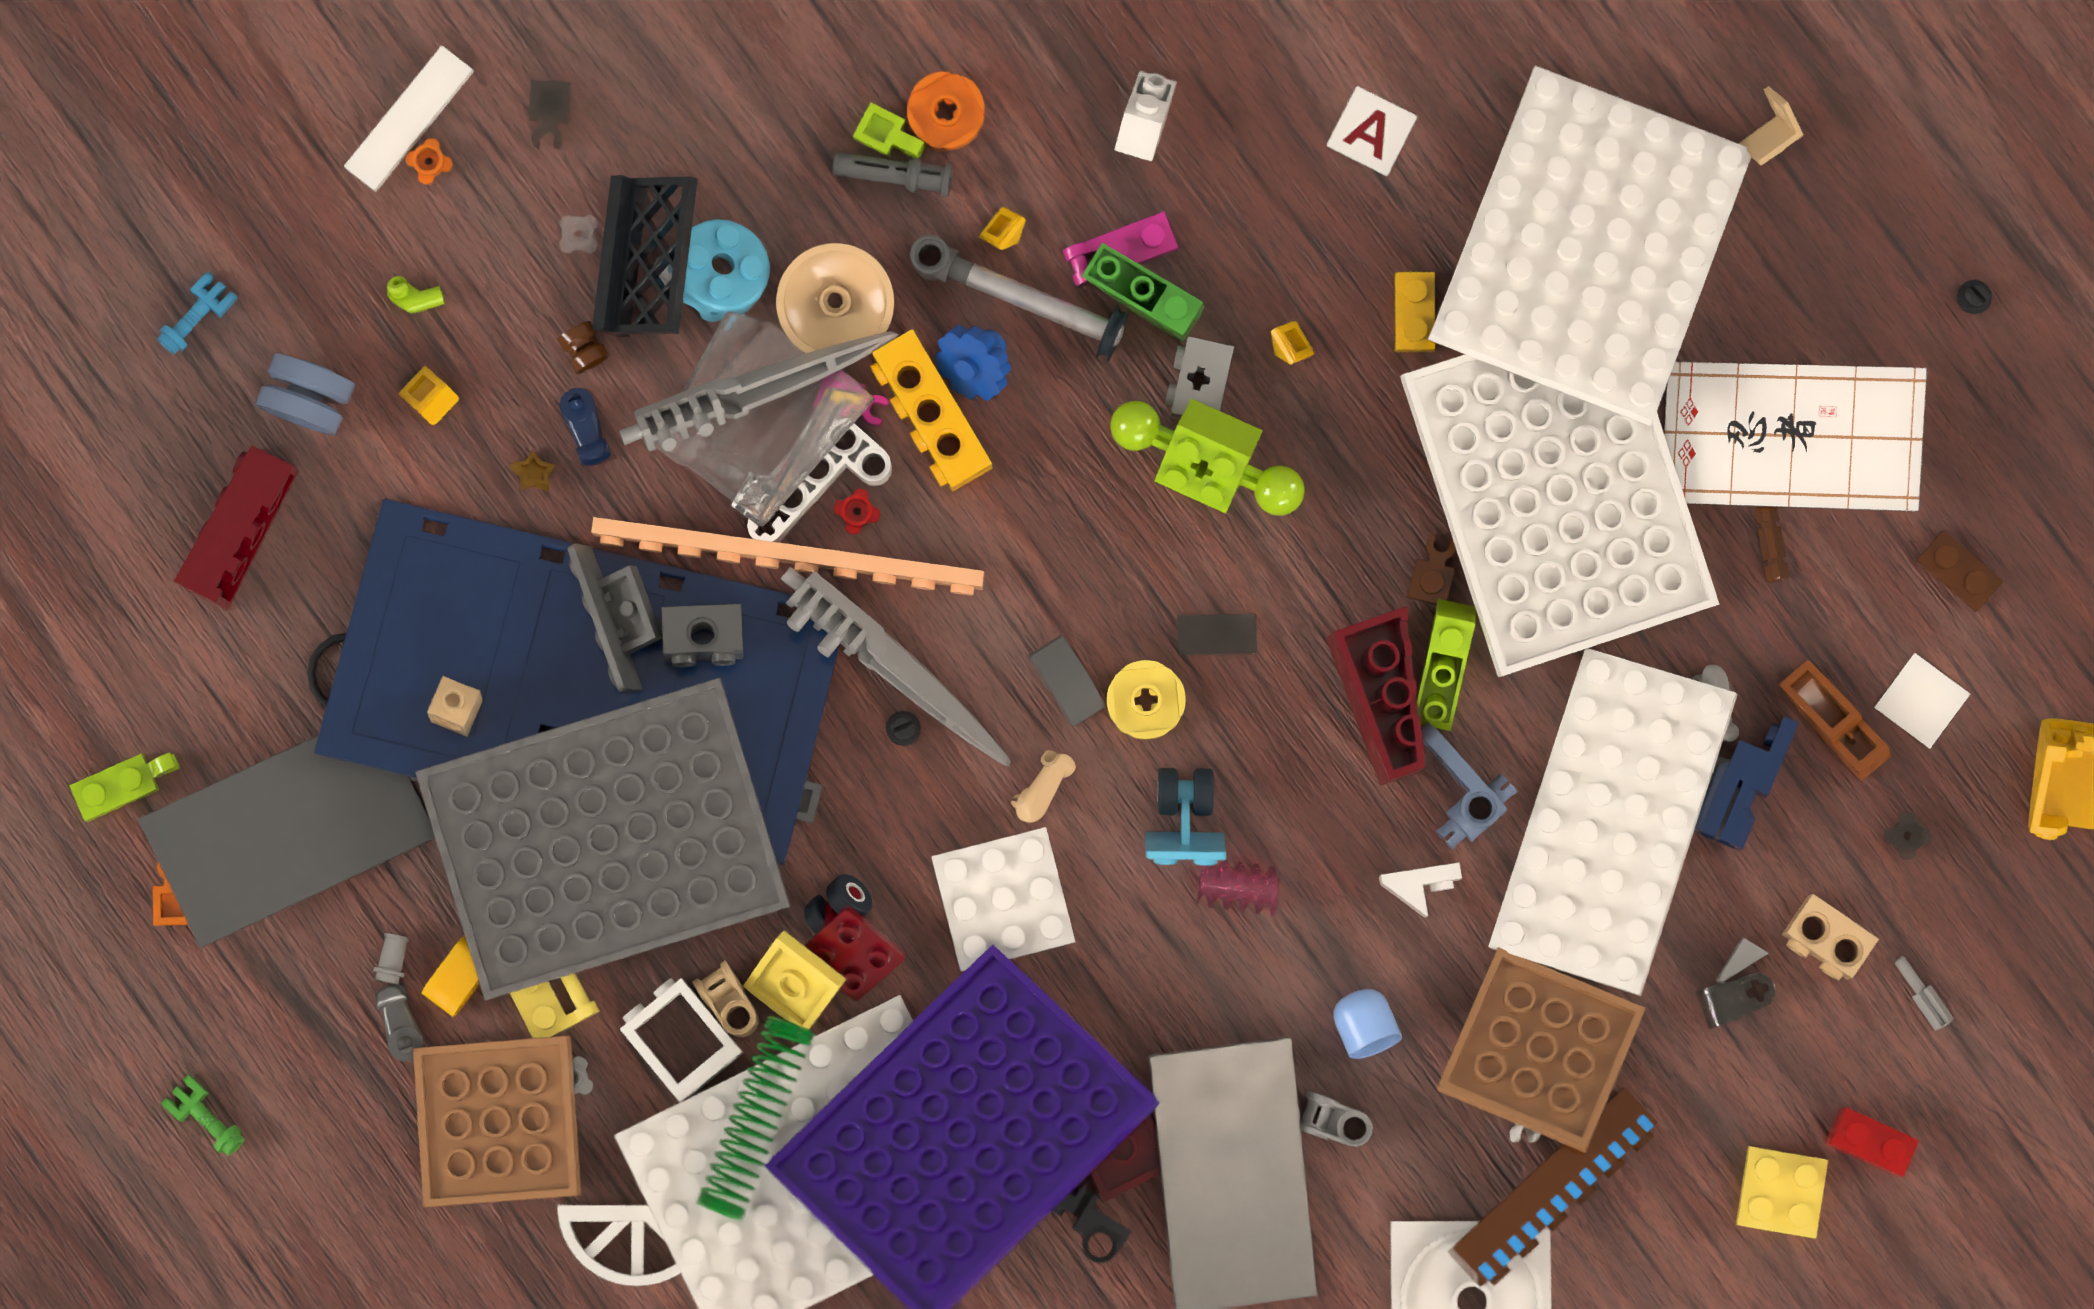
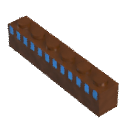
M1624 1087L1605 1104L1586 1152L1563 1143L1447 1252L1479 1287L1485 1285L1488 1281L1495 1286L1511 1271L1506 1265L1517 1254L1524 1259L1540 1244L1535 1237L1546 1227L1550 1232L1554 1231L1568 1217L1564 1210L1574 1200L1581 1205L1597 1190L1593 1183L1603 1173L1607 1178H1610L1626 1163L1621 1158L1623 1154L1631 1147L1636 1152L1639 1151L1654 1137L1649 1130L1658 1122Z

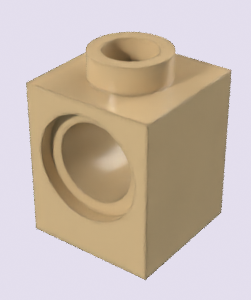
M443 676L427 713L431 723L468 737L483 699L479 690Z

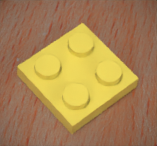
M783 930L743 987L786 1021L810 1030L846 979Z
M1748 1146L1736 1225L1816 1239L1828 1160Z

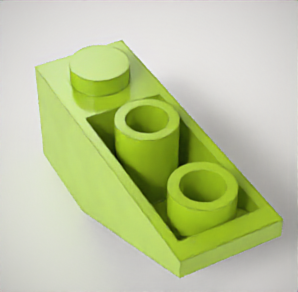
M1442 599L1437 601L1416 699L1418 716H1420V722L1423 726L1429 722L1437 729L1451 731L1476 622L1475 606Z

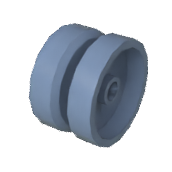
M274 353L267 373L273 380L288 388L285 389L274 385L261 386L254 405L267 413L323 434L336 436L343 417L338 410L322 402L324 400L338 405L349 403L355 388L354 382L316 363Z

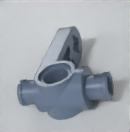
M1427 722L1421 728L1423 744L1467 792L1465 796L1446 812L1450 820L1440 829L1436 830L1441 839L1452 833V836L1445 844L1453 850L1465 837L1473 842L1507 811L1503 803L1512 795H1515L1517 790L1512 784L1508 785L1504 790L1500 789L1508 781L1501 773L1487 786L1440 732ZM1481 798L1489 804L1490 813L1486 819L1478 820L1471 816L1469 812L1471 800Z

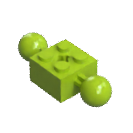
M1192 398L1175 431L1162 426L1155 409L1142 401H1128L1120 405L1112 415L1110 422L1111 434L1121 447L1131 451H1140L1152 445L1166 451L1154 482L1225 514L1239 485L1254 491L1258 505L1271 515H1288L1294 512L1303 501L1305 493L1304 483L1300 475L1292 468L1277 465L1262 471L1248 465L1263 430Z

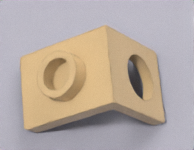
M1769 86L1764 89V92L1776 117L1739 143L1748 147L1747 151L1751 158L1760 165H1763L1784 151L1785 148L1803 136L1789 103Z

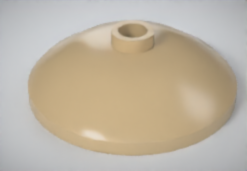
M821 244L798 255L783 273L777 290V314L787 337L800 350L809 353L886 332L894 311L893 288L886 271L871 254L850 244ZM832 293H839L843 297V302L838 307H832L828 303V296Z

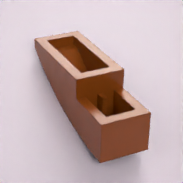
M1809 659L1779 684L1780 689L1811 727L1861 782L1891 757L1889 746L1862 719L1861 713Z

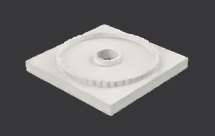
M1390 1221L1391 1309H1459L1457 1305L1458 1295L1464 1288L1470 1286L1478 1287L1486 1295L1487 1304L1485 1309H1551L1550 1230L1546 1227L1535 1237L1540 1244L1524 1259L1517 1254L1506 1264L1511 1271L1495 1286L1488 1281L1485 1285L1479 1287L1447 1252L1479 1221Z

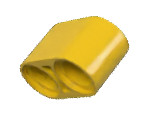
M465 934L456 943L422 991V995L452 1017L459 1013L480 985Z

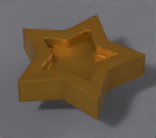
M533 450L526 460L511 463L510 469L520 477V491L531 487H536L546 492L549 491L550 483L548 476L555 470V464L541 461Z

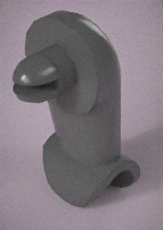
M403 984L386 985L376 992L375 999L377 1009H381L389 1051L399 1061L414 1060L413 1048H422L424 1046L423 1036L407 1004L409 998L406 987Z

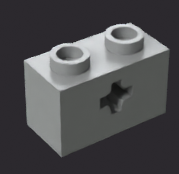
M1189 336L1186 347L1178 345L1173 368L1180 369L1177 384H1169L1165 406L1172 407L1170 418L1180 420L1191 398L1220 411L1234 346ZM1196 372L1203 373L1204 381L1209 383V385L1202 384L1200 391L1194 390L1193 382L1187 380L1188 378H1195Z

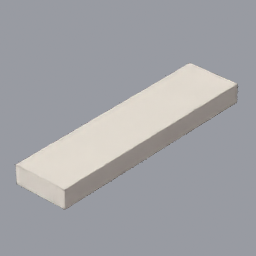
M441 46L344 167L373 191L377 192L474 71L449 50Z

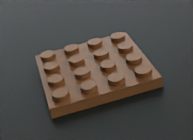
M1498 947L1440 1079L1437 1091L1586 1152L1646 1008L1531 960L1512 955Z
M571 1036L413 1048L423 1207L581 1195Z

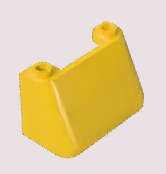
M2048 718L2041 722L2028 827L2030 833H2034L2042 839L2054 840L2059 835L2066 834L2068 826L2094 829V723L2058 718Z

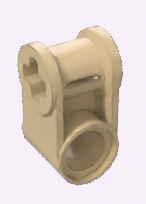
M724 960L720 963L721 968L702 980L698 978L693 980L692 983L708 1008L714 1012L723 1028L735 1037L744 1038L751 1035L757 1029L759 1016L743 991L745 989L727 961ZM738 1008L747 1009L750 1014L748 1025L742 1029L732 1028L729 1022L731 1013Z

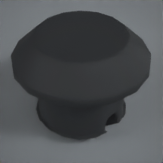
M1969 280L1963 283L1958 290V304L1967 313L1973 315L1981 314L1991 305L1992 291L1983 281Z
M896 712L890 716L886 723L887 736L896 745H911L920 735V722L910 712Z

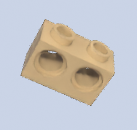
M1814 894L1807 896L1782 933L1784 937L1789 939L1786 944L1788 948L1803 958L1810 954L1822 962L1819 969L1837 981L1841 977L1847 980L1852 979L1879 940ZM1806 918H1814L1820 923L1821 934L1816 940L1806 938L1802 932V924ZM1840 940H1845L1853 946L1854 956L1848 963L1840 961L1835 955V946Z

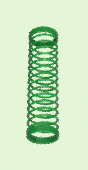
M773 1016L767 1017V1024H764L765 1028L769 1031L761 1032L762 1037L772 1044L758 1043L756 1045L761 1052L768 1056H752L753 1061L763 1068H747V1071L752 1076L761 1081L744 1079L742 1081L743 1084L754 1092L739 1091L738 1095L749 1104H733L734 1109L747 1117L730 1115L728 1117L733 1124L742 1129L734 1127L724 1128V1132L737 1141L719 1140L721 1146L735 1154L723 1151L714 1152L719 1160L730 1166L718 1163L710 1164V1168L725 1178L713 1175L705 1176L708 1183L720 1190L707 1187L700 1188L701 1192L697 1197L698 1200H696V1203L704 1208L740 1221L744 1220L745 1208L713 1196L708 1192L724 1195L746 1203L751 1202L750 1199L712 1180L729 1183L752 1191L755 1188L722 1172L716 1167L757 1179L760 1176L720 1155L764 1166L763 1162L739 1152L725 1143L748 1148L763 1154H769V1151L736 1136L730 1131L753 1136L768 1142H774V1140L734 1119L778 1130L777 1126L755 1117L739 1107L783 1118L782 1114L768 1109L744 1095L761 1098L783 1106L788 1105L787 1102L777 1099L748 1083L792 1094L791 1090L775 1084L753 1071L797 1082L796 1078L784 1074L758 1059L772 1061L797 1070L802 1069L801 1066L784 1060L762 1047L773 1048L806 1058L805 1054L793 1050L767 1035L785 1038L806 1046H811V1041L815 1036L812 1031Z

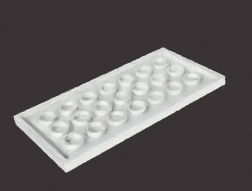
M1589 648L1584 650L1488 946L1490 949L1497 951L1499 947L1512 955L1531 960L1535 963L1641 996L1735 705L1736 692Z

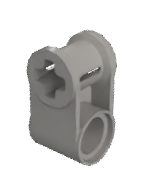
M1306 1091L1305 1097L1308 1101L1300 1120V1130L1302 1132L1325 1140L1330 1139L1351 1147L1362 1146L1369 1140L1373 1127L1371 1120L1366 1114L1344 1106L1331 1098ZM1321 1106L1322 1108L1316 1124H1313L1316 1111L1318 1107ZM1356 1117L1365 1123L1366 1133L1361 1139L1350 1140L1345 1136L1343 1125L1349 1118Z

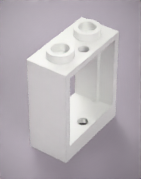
M670 978L653 992L657 999L644 1008L640 1003L623 1017L626 1024L620 1030L681 1103L694 1095L744 1052L686 981L681 978L675 983ZM682 994L724 1046L678 1083L638 1035L636 1030L677 996Z

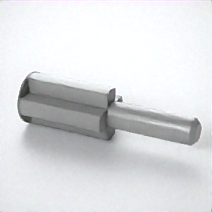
M1904 956L1896 959L1895 965L1916 993L1912 997L1934 1031L1947 1026L1954 1017L1932 986H1924Z

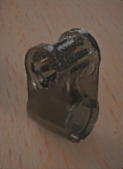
M1754 973L1730 982L1727 980L1695 993L1708 1028L1712 1029L1740 1019L1742 1015L1768 1006L1773 1001L1776 990L1771 978L1765 974ZM1755 980L1757 985L1764 984L1767 992L1761 995L1762 1001L1759 1003L1755 997L1748 998L1746 991L1751 988L1750 981Z

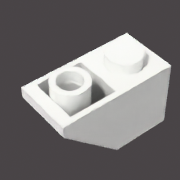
M1139 71L1124 112L1115 151L1149 161L1153 160L1177 82L1168 80L1159 74H1148Z

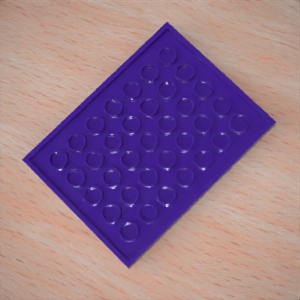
M992 944L764 1166L908 1309H951L1160 1103L1158 1098Z

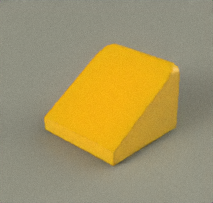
M426 366L398 393L431 425L437 424L459 400V396Z

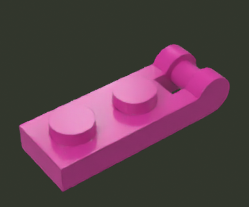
M1161 212L1091 240L1069 246L1062 252L1066 262H1071L1075 272L1072 278L1076 287H1082L1091 284L1082 277L1088 266L1085 256L1096 253L1102 243L1138 264H1143L1177 251L1178 245L1165 212Z

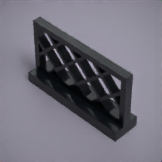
M611 175L592 330L616 337H630V334H679L697 178L690 176L630 178L624 175ZM678 187H683L681 201L674 208L669 198ZM648 188H651L656 197L646 208ZM663 207L668 216L657 228L651 218ZM675 225L677 228V238L669 247L664 236ZM646 226L651 236L641 247L643 228ZM658 245L663 256L652 266L647 256ZM641 264L646 275L636 286L638 267ZM670 264L673 268L672 278L664 285L659 275ZM653 284L658 291V295L648 305L642 295ZM636 303L642 313L632 323L633 307ZM665 303L668 307L666 324H660L654 314Z

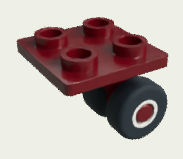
M842 874L828 885L826 890L828 902L823 896L817 895L806 905L804 909L805 920L815 935L803 946L843 976L846 981L840 989L854 1001H858L904 961L906 952L863 918L872 908V897L860 880L854 876Z

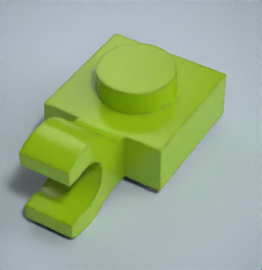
M872 102L853 134L854 140L887 157L890 155L893 147L913 159L914 157L920 158L926 148L923 145V141L902 131L906 125L905 119Z

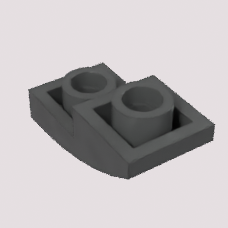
M1062 635L1028 655L1042 683L1053 694L1069 725L1074 727L1106 707L1085 668Z

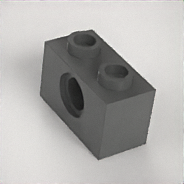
M741 604L662 607L663 655L665 662H672L674 667H692L696 665V661L712 660L713 665L728 666L735 664V659H744ZM701 629L709 630L714 634V638L706 645H699L692 640V636L696 631Z

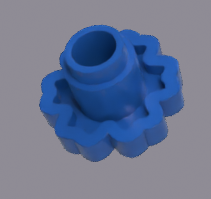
M956 325L939 339L938 345L940 350L935 354L938 371L943 377L951 379L950 384L955 392L962 394L970 400L978 395L987 401L1006 387L1007 380L1005 376L1011 371V366L1007 361L1005 340L999 333L993 330L983 331L978 326H972L967 330L961 325Z

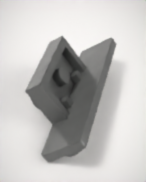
M574 543L567 547L570 555L569 566L582 588V602L586 611L592 616L596 628V642L607 658L609 678L620 692L637 693L643 688L631 653L663 639L638 567L628 565L603 578L593 548L589 545Z

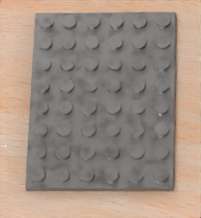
M721 678L416 771L485 1000L791 907Z

